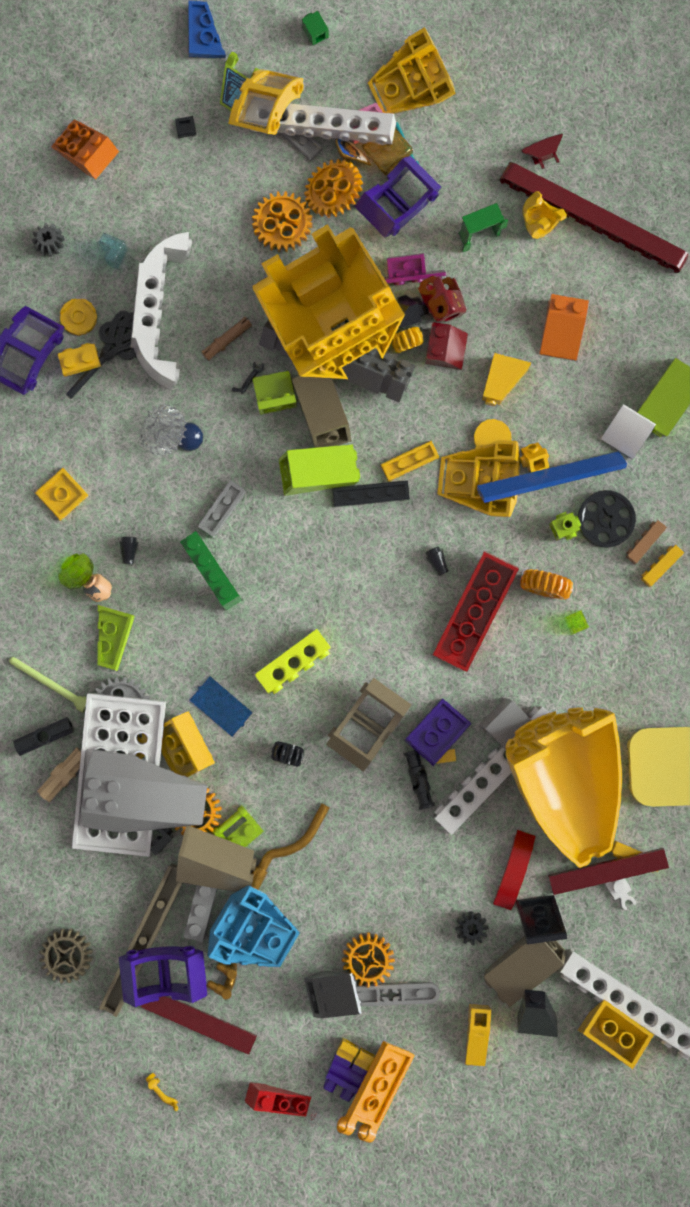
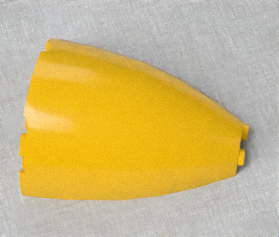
M583 707L569 708L566 713L557 714L554 711L537 717L521 726L514 732L515 737L508 739L505 746L507 762L515 783L532 817L544 834L579 868L586 866L591 862L593 856L599 858L612 850L621 803L622 769L615 714L600 708H594L593 711H584Z

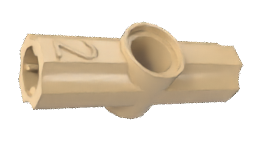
M76 747L67 759L58 764L51 772V776L37 791L43 799L51 802L63 788L69 785L68 782L77 776L76 773L80 770L81 749Z

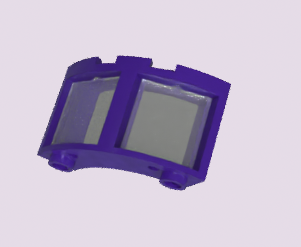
M24 306L12 318L14 323L10 325L9 329L5 328L0 335V382L22 395L36 387V379L42 365L57 345H60L64 339V326L27 306Z

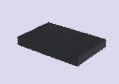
M554 895L516 900V908L527 945L567 939V932Z

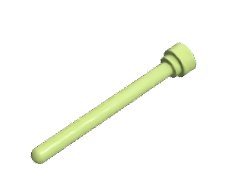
M15 657L9 659L11 665L73 702L76 709L80 712H85L86 696L78 697Z

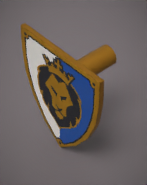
M336 138L335 144L343 160L346 159L348 163L351 160H355L371 166L364 153L350 141H342Z

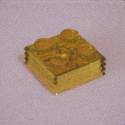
M396 128L392 144L379 145L375 142H367L362 145L365 153L385 176L398 165L402 158L409 157L413 153L412 146ZM386 146H390L391 151L385 150L384 148Z

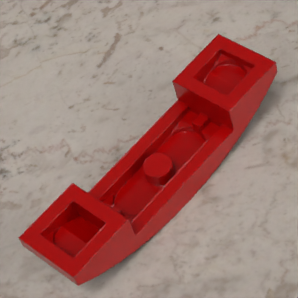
M517 830L511 847L512 850L493 902L494 905L512 911L527 871L536 836Z

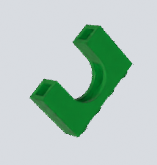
M197 531L180 541L226 611L242 601Z

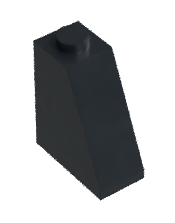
M525 989L517 1017L518 1033L557 1037V1016L544 991Z

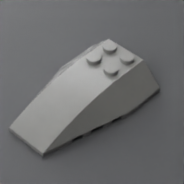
M94 749L85 777L81 809L83 827L125 833L185 827L186 825H202L208 785L176 774L169 769L156 766V764L139 759V757L134 755Z

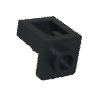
M171 828L157 829L163 837L159 835L151 843L153 847L150 851L155 856L174 838Z

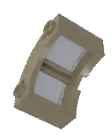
M375 678L369 684L367 682L364 683L359 690L362 693L339 727H333L327 735L330 739L326 745L363 772L411 706L409 702Z

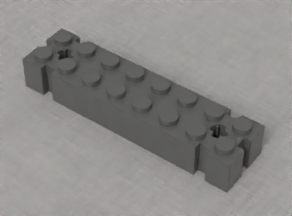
M268 319L263 327L259 345L272 351L275 348L280 350V354L289 357ZM374 348L342 367L348 378L343 380L377 394L382 392L386 394V398L400 403L416 365L411 364L407 360L397 361L390 353H385L382 359L377 349Z

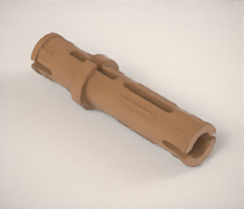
M243 317L222 336L216 337L213 340L214 342L202 350L201 353L210 361L217 353L223 352L226 346L252 327V324L246 317Z

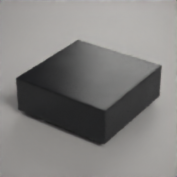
M193 116L175 119L178 138L197 135Z

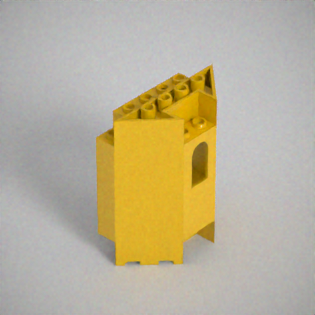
M327 224L311 234L318 247L290 264L284 266L278 254L261 263L268 277L254 284L252 289L300 376L348 379L342 367L374 348L377 349L383 359L405 314L355 230L350 227L335 236ZM347 319L349 320L348 323L332 331L331 328Z

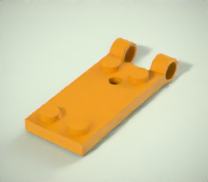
M386 1041L382 1042L346 1116L338 1120L337 1130L339 1133L347 1136L351 1135L355 1130L357 1121L365 1124L360 1126L358 1138L367 1143L374 1141L376 1132L415 1056L412 1052Z

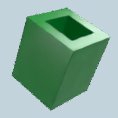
M319 11L308 13L302 18V28L312 46L329 38L328 27Z

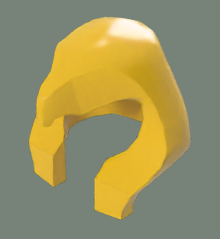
M538 191L526 199L522 209L526 230L535 239L547 235L557 226L559 221L564 220L567 216L564 209L555 208L544 201L542 194Z

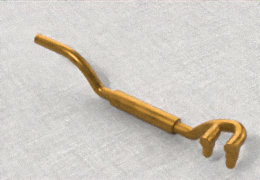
M321 803L307 831L298 841L285 847L271 849L264 854L259 865H256L255 871L251 873L254 874L251 887L259 890L268 873L266 870L274 858L292 855L312 841L330 807ZM218 962L216 969L226 975V981L224 985L208 980L206 986L227 1000L232 995V989L236 981L237 963L225 965Z

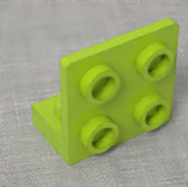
M289 371L253 378L260 415L297 408Z

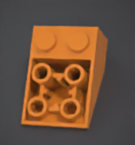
M75 119L51 146L55 151L95 180L119 152L107 136Z

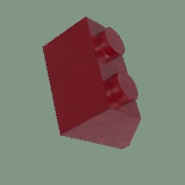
M432 322L425 364L462 370L468 333L453 325Z

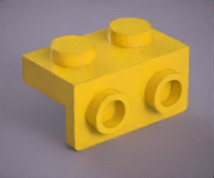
M85 343L79 348H67L61 353H57L64 377L101 367L98 349L94 343Z

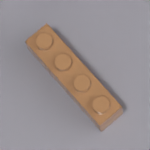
M659 520L653 521L649 525L650 529L642 533L641 536L643 537L640 540H636L634 548H630L626 552L628 554L626 558L633 564L638 563L666 530L667 527Z

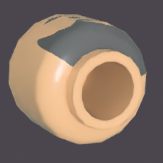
M91 574L85 578L83 591L89 598L95 602H101L110 597L112 585L101 574Z

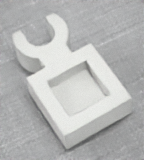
M626 879L605 883L614 900L621 899L620 905L624 910H627L625 906L626 900H631L633 905L636 904L635 899L627 894L632 889Z

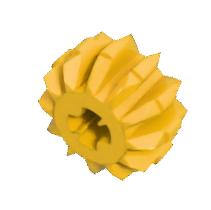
M415 326L396 333L391 344L396 353H401L422 345L424 340L419 327Z

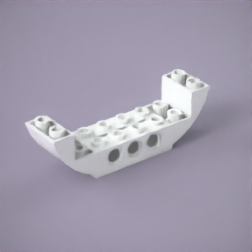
M189 232L176 234L156 245L145 261L139 263L130 348H134L137 359L147 374L157 383L172 390L173 385H177L180 369L176 368L177 362L156 360L158 347H155V345H158L160 328L157 327L160 326L162 310L158 308L161 309L164 291H160L163 290L165 283V273L162 272H165L167 261L184 263L185 258L189 257L192 240L188 239Z

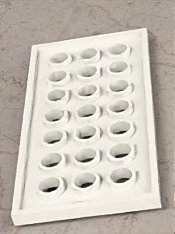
M87 693L72 842L73 849L150 857L153 830L136 831L138 838L134 840L128 837V832H118L117 837H111L108 831L99 830L98 835H92L89 832V828L83 827L81 809L86 771L94 749L102 748L109 752L122 750L125 754L134 756L136 753L141 752L146 757L145 761L160 767L166 701ZM105 709L110 712L109 720L101 718L100 713L102 710ZM121 712H127L130 715L128 722L121 721ZM141 714L149 716L148 724H142L139 721ZM100 729L108 731L109 736L107 739L99 737L98 732ZM120 731H125L128 734L127 741L119 740L118 733ZM139 733H144L147 736L148 740L146 743L142 744L137 740Z

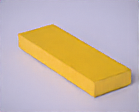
M429 441L380 464L388 482L438 459L439 455L432 441Z

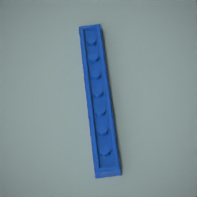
M618 451L477 485V491L483 502L486 503L625 469L627 462Z

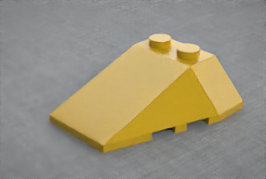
M425 27L409 36L404 41L405 44L393 53V57L389 62L383 65L368 82L373 96L383 113L395 114L439 104L456 94L440 54ZM373 82H374V84H375V86H376V88H377V90H378V92H379V95H380V97H381V99H382V101H383V103H384V105H385V108H386V110H387L386 112H385V110H384V108H383V105H382V103H381V101H380V99H379V97H378V94H377V92H376V90H375V88H374V86H373V84H372Z
M498 440L492 442V444L475 447L472 450L441 457L437 494L489 516L510 517L517 502V495L484 503L477 491V485L519 476L520 458L518 442ZM447 459L444 494H442L445 461Z

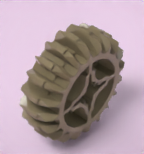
M70 928L67 934L65 929H61L60 934L55 931L53 932V937L49 935L46 938L48 942L42 943L45 949L40 950L39 954L44 955V957L40 958L39 962H45V965L41 969L47 968L49 971L46 973V976L52 973L53 981L58 977L60 983L64 982L65 977L68 983L72 982V977L77 981L79 980V974L84 976L86 974L84 969L88 970L91 967L86 963L93 961L92 957L87 956L92 954L93 950L86 949L91 943H83L86 939L85 935L78 938L80 931L73 935V929ZM67 940L74 944L71 947H65L62 944L60 945L58 941ZM52 948L55 949L54 952L57 954L55 963H53L51 958ZM78 948L81 953L80 964L77 963L78 960L75 958V951ZM72 949V951L69 953L70 956L67 959H64L62 962H60V960L63 958L62 956ZM65 964L69 967H73L74 970L62 971L58 968L61 965Z

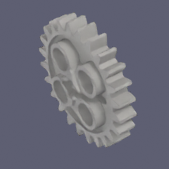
M119 677L115 678V682L109 678L108 685L101 682L102 689L95 688L98 694L115 696V691L121 689L124 693L123 697L150 698V696H144L147 689H139L141 683L134 685L135 679H131L128 683L127 677H124L122 682ZM102 710L100 713L101 718L109 720L110 714L106 715ZM125 712L120 713V716L125 717L126 722L130 720V717ZM141 714L139 721L144 724L143 721H149V718L146 717V714ZM100 729L99 732L102 733L105 729ZM120 731L118 735L120 734L121 738L125 739L126 732Z

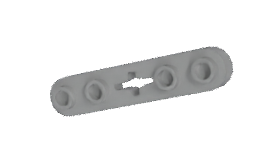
M432 982L378 984V986L370 984L369 988L366 985L356 986L361 1006L431 1004L436 1002L440 995L439 988ZM389 989H392L393 993H401L400 995H394L391 1000L388 996L380 995V993H388Z

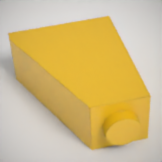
M494 353L482 396L485 404L489 406L500 405L529 370L531 362Z

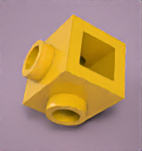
M538 442L521 448L522 456L520 457V462L523 468L526 467L530 473L549 468L548 452Z

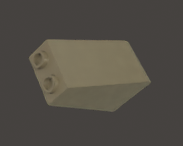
M300 375L292 378L293 387L314 448L339 446L351 442L349 423L332 378L303 377Z
M186 825L178 855L176 882L237 892L248 885L252 886L254 874L250 873L251 870L255 871L257 859H253L254 850Z
M523 936L485 970L484 980L490 988H494L501 1002L511 1007L523 997L525 989L533 990L564 966L566 951L558 941L527 945L525 936Z

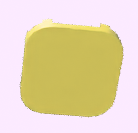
M690 727L644 728L637 730L632 734L627 743L630 794L637 802L646 806L690 805Z

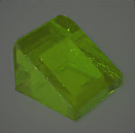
M582 610L564 617L571 635L589 628Z

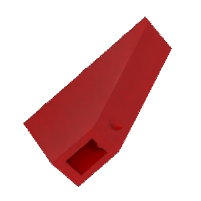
M250 1082L245 1103L254 1111L306 1117L311 1097L262 1083Z

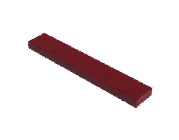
M659 848L581 868L549 874L548 876L553 895L667 869L669 865L664 848Z
M170 996L159 997L158 1001L141 1005L143 1009L248 1055L257 1037L256 1034L186 1003L172 1000Z

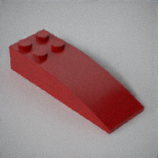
M483 551L436 646L433 656L466 672L468 671L519 567L487 551Z

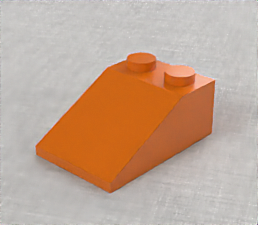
M551 294L547 306L540 355L577 361L589 300Z

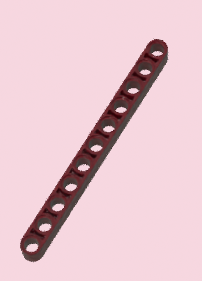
M509 162L499 179L502 184L510 185V188L517 192L525 193L527 197H530L536 191L540 192L542 199L549 205L558 209H564L567 214L566 217H572L576 219L577 223L583 226L587 225L592 228L591 230L601 235L602 233L607 235L608 239L616 243L620 242L625 245L624 247L634 252L642 253L641 256L649 260L653 259L658 262L657 264L667 269H673L674 273H680L688 258V253L685 250L516 163Z

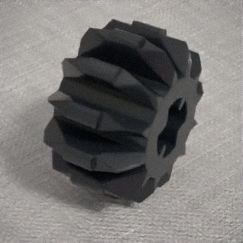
M280 741L275 742L272 747V760L295 767L301 765L304 758L303 748Z
M469 911L468 918L463 913L462 917L465 920L457 919V923L462 926L455 927L456 931H462L457 935L458 938L464 937V944H467L470 939L472 946L475 945V939L482 943L480 936H488L483 932V930L489 929L488 925H483L487 921L486 918L480 919L481 914L479 912L475 915V918L473 911ZM475 924L477 930L475 932L472 930V933H469L470 930L467 927Z

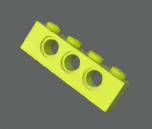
M316 629L257 672L255 676L268 694L271 692L276 694L283 688L282 684L287 680L291 683L299 677L297 673L302 669L307 671L314 666V660L317 658L322 660L329 655L328 650L331 647L318 629ZM308 646L315 649V654L312 657H307L304 654V650ZM291 658L299 659L300 664L297 668L289 666ZM277 669H281L284 672V676L280 680H276L273 677V673Z

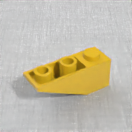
M469 1004L465 1065L485 1066L491 1023V1008L489 1005Z

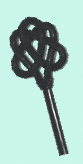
M120 311L114 316L112 321L105 322L100 326V340L105 344L99 357L101 366L105 361L114 359L116 355L123 360H132L136 357L134 348H130L134 312ZM100 367L86 371L66 393V396L72 399Z

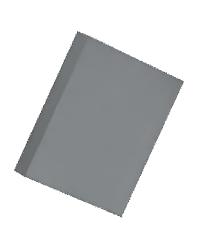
M504 698L479 726L506 749L505 746L508 739H513L515 737L514 732L531 721V719L512 700Z

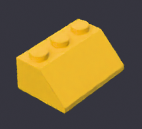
M189 711L164 723L161 753L171 771L181 776L190 777L215 763Z
M605 999L587 1014L577 1030L631 1069L634 1068L654 1034Z

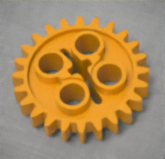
M331 159L329 165L324 162L322 169L317 167L318 172L311 173L313 178L307 179L310 184L305 185L308 191L304 192L307 197L305 201L316 215L319 213L321 217L326 215L328 218H330L331 213L337 217L339 211L343 215L345 208L350 210L349 205L356 204L354 198H360L357 192L362 191L360 185L363 184L362 176L352 162L348 163L346 159L341 162L340 159H337L336 163H334Z
M277 191L276 197L270 193L269 200L263 197L264 204L258 202L259 209H254V214L256 215L252 216L254 221L252 227L256 229L254 231L255 236L259 235L258 241L264 240V247L270 244L271 251L277 247L279 253L281 248L288 252V247H291L294 251L295 244L301 247V240L307 241L306 235L311 234L308 228H312V223L310 222L312 221V215H309L310 208H306V202L301 203V197L294 199V193L288 197L287 191L284 192L283 196ZM275 208H281V209H282V210H281L280 212H278V213L273 212V209H275ZM293 214L299 216L297 219L290 218V216ZM269 224L275 226L273 229L270 230L265 228ZM285 231L292 232L290 236L283 235Z

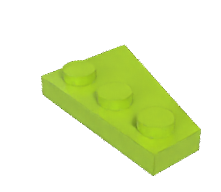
M98 605L99 641L97 665L118 671L135 616Z

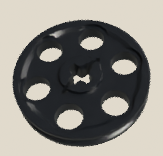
M603 490L593 493L582 503L578 512V518L581 523L580 532L587 541L598 547L610 548L620 545L630 537L636 524V514L633 505L624 495L616 491ZM612 496L615 500L614 505H607L605 497ZM588 502H594L597 505L595 512H590L587 509ZM621 508L629 510L627 518L620 516L619 511ZM604 514H606L607 517H611L609 524H607L606 521H602V518H604ZM586 520L593 522L594 528L592 530L584 528ZM618 526H623L626 529L625 536L617 534L616 529ZM601 532L608 535L609 539L606 543L601 542L598 538Z

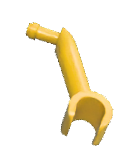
M154 1073L150 1074L146 1078L149 1089H153L164 1103L173 1106L174 1111H177L178 1101L166 1096L157 1086L160 1080L154 1078L156 1076Z

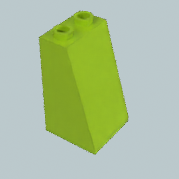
M674 358L637 411V413L656 424L651 432L660 438L663 435L665 437L669 435L690 405V367L679 359Z
M353 444L287 450L278 459L284 496L353 486L360 479V471L356 466L357 452L354 450Z

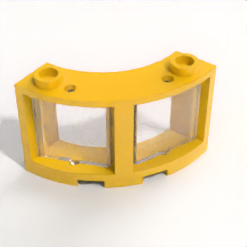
M265 69L253 72V77L251 79L247 78L240 88L242 93L239 100L235 99L228 124L276 135L284 110L292 100L300 98L304 87L303 78Z

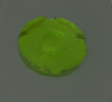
M76 553L68 557L60 567L62 570L58 574L59 582L67 589L72 590L83 586L93 573L94 564L92 559L84 553Z

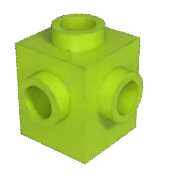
M563 512L555 516L556 520L549 523L556 541L563 538L567 541L576 537V533L580 530L581 526L579 518L574 516L573 512L569 514Z

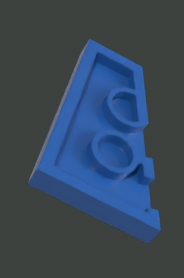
M188 0L189 57L226 58L208 3Z

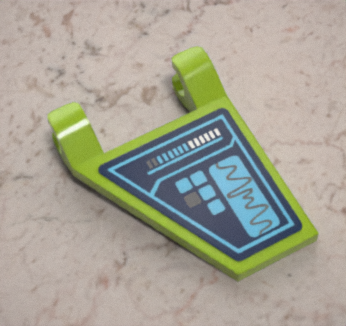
M231 52L226 60L220 104L230 111L235 99L239 100L242 93L240 88L247 79L246 76L233 68L239 60L235 52Z

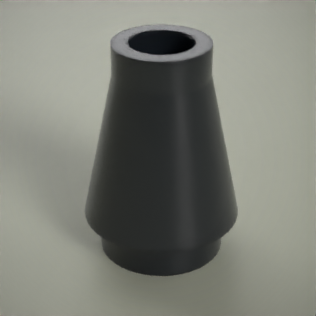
M121 537L119 543L122 564H134L138 546L137 537Z
M437 546L425 552L427 555L426 559L435 569L438 576L449 571L443 549L441 550Z

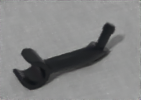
M254 362L253 371L243 383L242 388L233 387L232 391L241 392V394L246 392L253 378L258 373L264 371V364L262 363L261 369H256V362Z

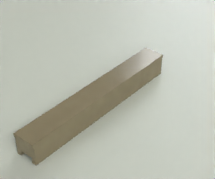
M171 863L168 866L127 951L152 948L183 885L182 882H176L177 865ZM144 963L135 965L136 979ZM120 966L99 1009L105 1010L115 1017L119 1015L125 1003L123 1002Z

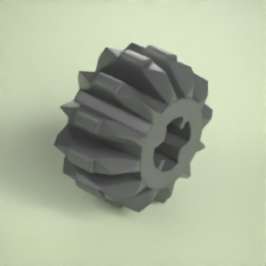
M47 223L44 224V228L38 226L37 229L39 231L33 232L35 238L32 239L36 251H40L44 256L48 252L51 257L54 250L59 254L58 247L64 248L62 242L65 241L64 236L61 235V229H56L54 224L49 227Z

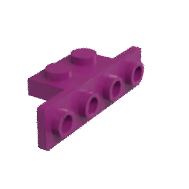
M424 253L386 258L388 277H384L387 283L403 285L405 281L412 280V283H420L423 279L430 276H440L441 279L442 276H446L445 270L426 272Z

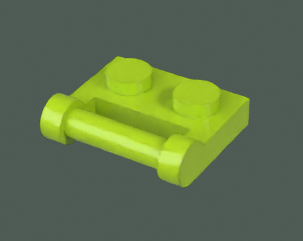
M240 805L232 816L219 827L216 826L212 832L217 837L246 847L262 834L264 830L245 807ZM243 816L247 821L226 838L223 833Z

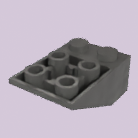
M323 971L304 978L313 1017L330 1018L362 1014L361 1000L357 994V983L353 973Z

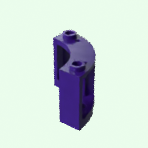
M411 156L402 158L398 165L387 175L388 181L382 186L377 184L364 192L354 205L384 238L398 234L401 228L429 202L432 203L439 196L438 191L442 188ZM409 170L428 189L412 207L392 188ZM384 195L403 215L394 220L377 201Z
M165 946L143 950H129L125 955L119 957L123 1002L133 1007L158 1001L159 997L171 996L172 1000L194 1003L207 996L203 951L195 949L194 946ZM157 960L160 984L137 989L135 965ZM169 960L185 962L187 984L171 983Z

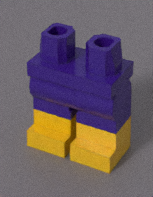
M342 1038L325 1074L326 1079L323 1088L333 1093L336 1085H340L343 1087L340 1098L349 1102L354 1094H357L376 1055L361 1047L359 1049L358 1045Z

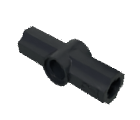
M66 717L14 740V747L19 756H22L74 733L71 721ZM43 731L48 734V739L45 742L40 739V734Z

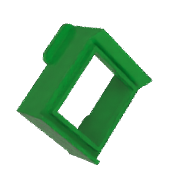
M497 203L462 216V226L460 232H458L463 243L462 252L470 250L473 233L492 227L495 236L498 237L501 230L507 227L508 219L504 220Z

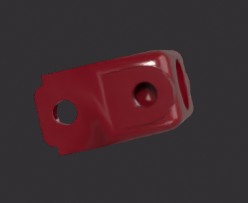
M430 276L420 283L418 290L435 321L449 322L466 313L467 309L455 278L446 277L441 280L440 276ZM445 284H447V285L449 286V289H448V290L445 289V287H444Z

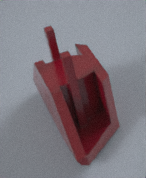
M563 134L550 136L522 149L521 152L531 156L535 165L540 164L541 169L545 168L543 161L553 157L556 163H559L556 151Z

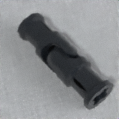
M415 750L403 753L408 762V773L413 784L414 794H417L419 801V810L435 806V802L431 798V787L428 782L425 766L421 763L419 753Z

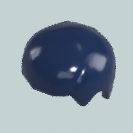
M185 422L176 429L174 440L181 449L193 451L198 449L203 443V432L196 424Z

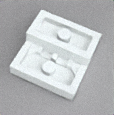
M623 404L601 440L633 459L656 424Z

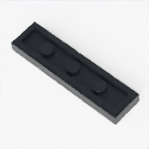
M408 480L332 488L334 507L410 500Z

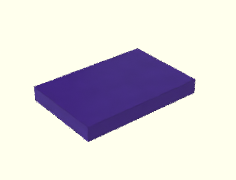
M442 698L404 741L434 767L472 723Z

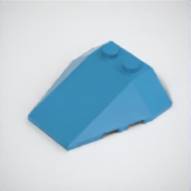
M248 885L230 895L210 929L207 956L223 964L240 963L241 965L257 964L258 966L281 967L300 932L264 892Z

